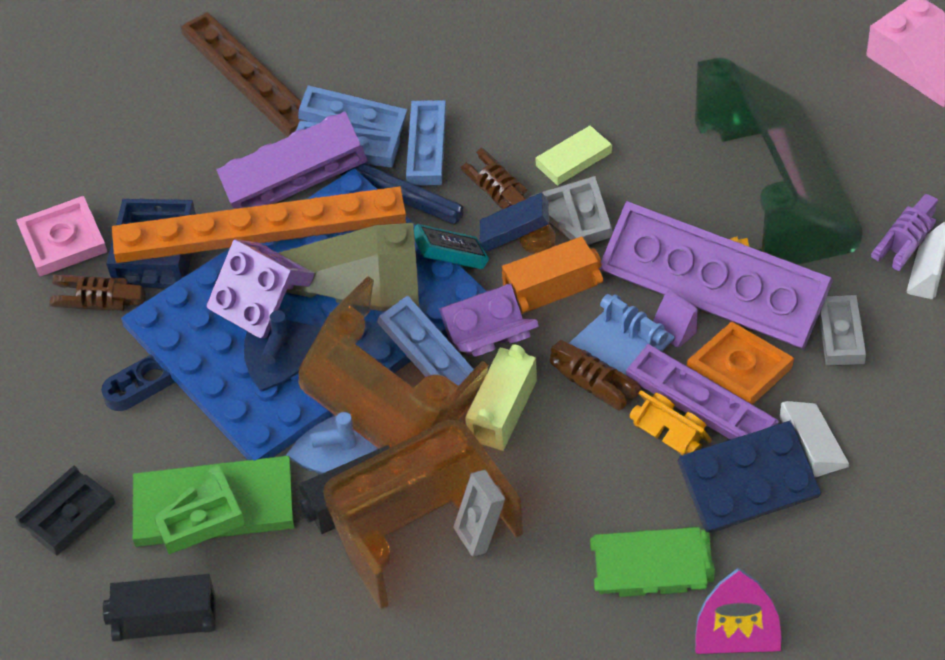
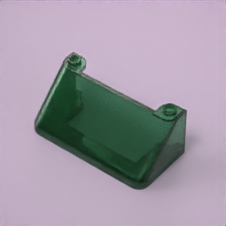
M719 57L697 62L695 123L700 134L706 133L707 129L715 130L720 134L722 142L762 134L784 180L767 185L760 194V204L764 211L762 248L758 250L796 265L856 251L860 247L862 240V226L800 102L795 97L729 59Z

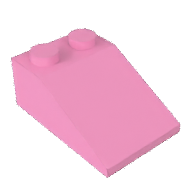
M907 0L870 26L866 56L942 107H945V13L927 0Z

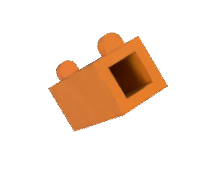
M581 236L503 265V285L511 284L520 312L523 314L603 283V277L599 270L602 267V263L595 248L590 249Z

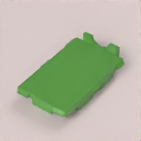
M700 527L597 534L590 539L591 551H595L597 569L594 586L595 592L599 591V594L619 593V597L646 595V593H658V590H660V594L687 592V588H691V590L706 589L707 582L714 581L715 569L711 557L710 535L705 530H701L700 534Z

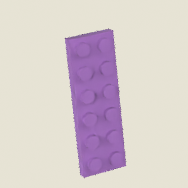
M628 201L624 205L602 257V267L599 268L602 272L661 295H665L668 290H671L697 309L732 321L802 350L807 345L833 283V279L829 276Z

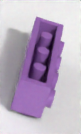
M345 111L338 115L328 116L321 123L307 129L297 130L289 137L274 144H266L260 147L258 151L243 158L230 160L225 166L216 170L232 207L239 209L274 204L363 164L368 160Z

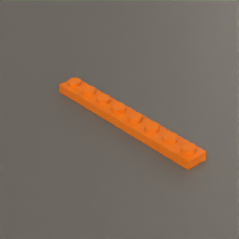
M399 186L112 226L113 250L116 263L230 248L234 239L266 243L360 230L375 225L406 223V214L401 187Z

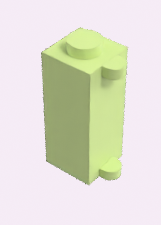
M512 345L510 349L499 348L465 417L467 440L504 451L537 382L536 357L526 354L521 346Z

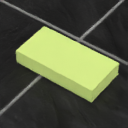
M588 126L537 156L536 167L558 186L611 154L612 144L594 128Z

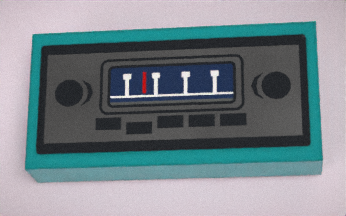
M417 224L414 228L415 242L425 258L477 269H484L489 261L477 237Z

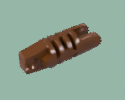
M483 147L476 152L479 159L487 165L480 173L467 162L460 167L502 210L526 199L523 195L528 190Z
M53 275V284L62 288H76V296L50 297L49 304L51 307L124 311V305H141L145 303L146 291L139 285H128L127 279Z
M563 340L558 341L552 346L550 364L556 367L568 380L575 382L577 386L584 388L585 391L592 393L596 398L619 411L626 406L627 397L634 399L639 395L642 387L636 381L614 367L609 366L606 362L601 361L598 357L592 356L590 352L577 348Z

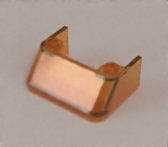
M367 276L328 315L299 367L298 383L306 394L335 416L341 412L349 413L352 418L353 430L378 449L388 445L399 464L412 465L419 462L471 407L487 374L488 364L482 360L459 386L442 375L427 376L415 388L410 386L356 345L364 334V317L370 312L374 280Z
M446 420L332 477L324 487L326 507L351 564L381 610L389 606L382 568L389 562L390 549L384 536L451 501L459 511L471 473L482 470L487 471L493 482L501 488L505 498L500 513L501 518L516 538L523 535L521 498L468 426L461 421Z

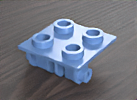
M607 294L600 303V306L604 308V312L570 341L569 344L590 352L592 356L598 357L601 361L606 362L609 366L626 375V369L647 344L663 351L675 340V336L667 332L663 324H656L647 318L646 313L642 311L638 313L637 307H629L621 301L620 296Z

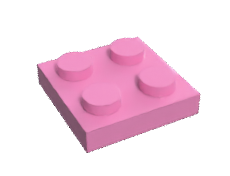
M84 196L16 220L39 277L107 253L105 242Z

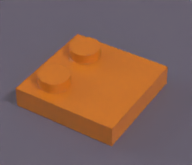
M731 321L687 360L686 366L753 405L792 369L794 357Z

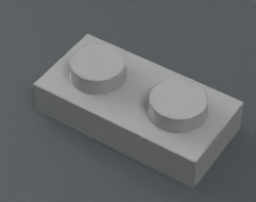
M857 295L827 296L819 314L826 365L865 364L866 351Z
M486 470L471 473L453 526L472 557L487 552L505 502L501 488L493 482Z

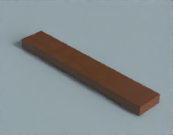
M209 12L180 26L182 35L286 137H289L296 131L299 122L304 121L298 119L299 107L302 101Z

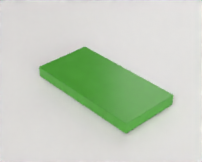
M290 456L133 473V542L135 547L164 544L154 517L165 507L175 503L179 496L190 486L196 490L210 479L208 471L216 465H220L242 512L245 525L213 538L294 529Z

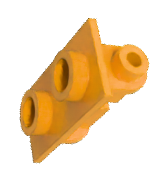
M640 390L639 394L645 402L642 407L636 405L630 413V418L634 420V426L658 439L665 427L668 428L669 431L662 442L681 455L700 450L702 448V444L699 443L701 438L708 443L712 442V439L704 430L706 423L690 412H687L684 416L672 410L675 405L657 392L651 397Z

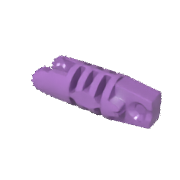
M925 194L914 207L907 206L873 250L871 257L880 262L891 249L897 253L894 257L892 268L900 271L935 225L936 219L932 217L935 214L938 199Z

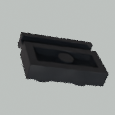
M73 465L17 514L15 518L22 529L28 530L32 537L58 556L115 504V500L110 492L86 474L80 473L78 468Z

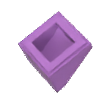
M668 290L662 299L653 322L663 324L665 330L675 336V340L671 344L675 347H681L696 334L698 309L675 292Z

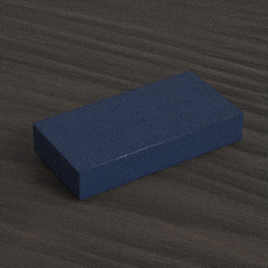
M541 192L481 219L479 244L485 251H490L549 224L548 199Z

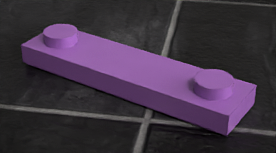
M650 344L645 346L626 369V376L636 381L641 387L653 394L657 392L663 395L676 408L685 413H692L706 423L708 427L730 440L778 424L779 420Z

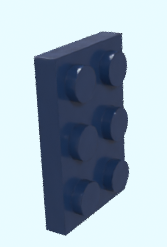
M791 420L679 456L677 460L704 530L709 532V534L816 499L821 494Z

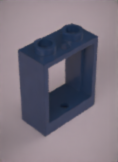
M122 199L116 225L195 215L196 212L193 200ZM112 239L106 264L111 278L127 279L128 285H139L143 288H168L187 276L192 253L116 263Z

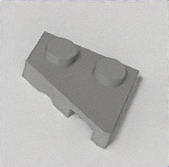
M595 176L542 192L548 199L549 222L570 240L582 236L587 245L611 238L613 234L612 227Z

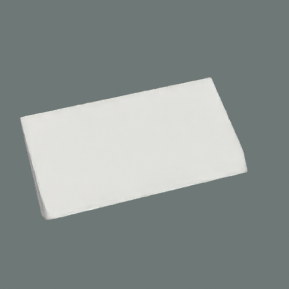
M945 221L929 232L918 247L907 287V293L910 295L928 299L936 297L945 263Z
M792 401L781 403L780 420L782 423L791 420L814 477L849 467L848 460L815 403Z

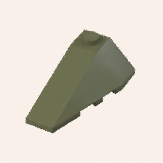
M413 223L375 225L279 252L284 257L315 273L309 287L294 285L293 289H287L286 293L306 297H314L318 294L336 298L337 303L347 305L349 301L369 304L370 309L387 311L408 295L419 307Z

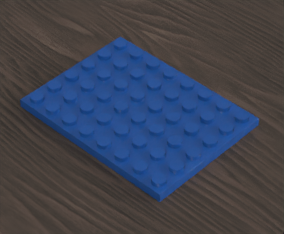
M354 168L307 199L377 189ZM406 216V223H413V222ZM353 231L260 244L279 253ZM415 242L419 309L446 338L448 335L438 308L486 292V290L458 264L423 257ZM230 248L121 317L125 329L149 354L153 355L165 371L167 370L171 374V378L247 460L255 461L257 459L275 457L295 443L311 428L334 416L411 362L377 323L379 316L385 311L372 310L369 308V304L349 301L348 305L338 303L336 298L318 294L314 297H306L285 293L278 310L284 312L286 320L325 328L326 332L314 357L298 374L281 385L260 392L249 375L244 359V340L247 331L207 308V303Z

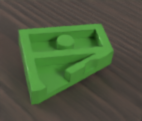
M216 465L208 471L210 479L197 490L190 486L179 496L175 503L168 505L154 517L169 555L245 525L242 512L220 465Z

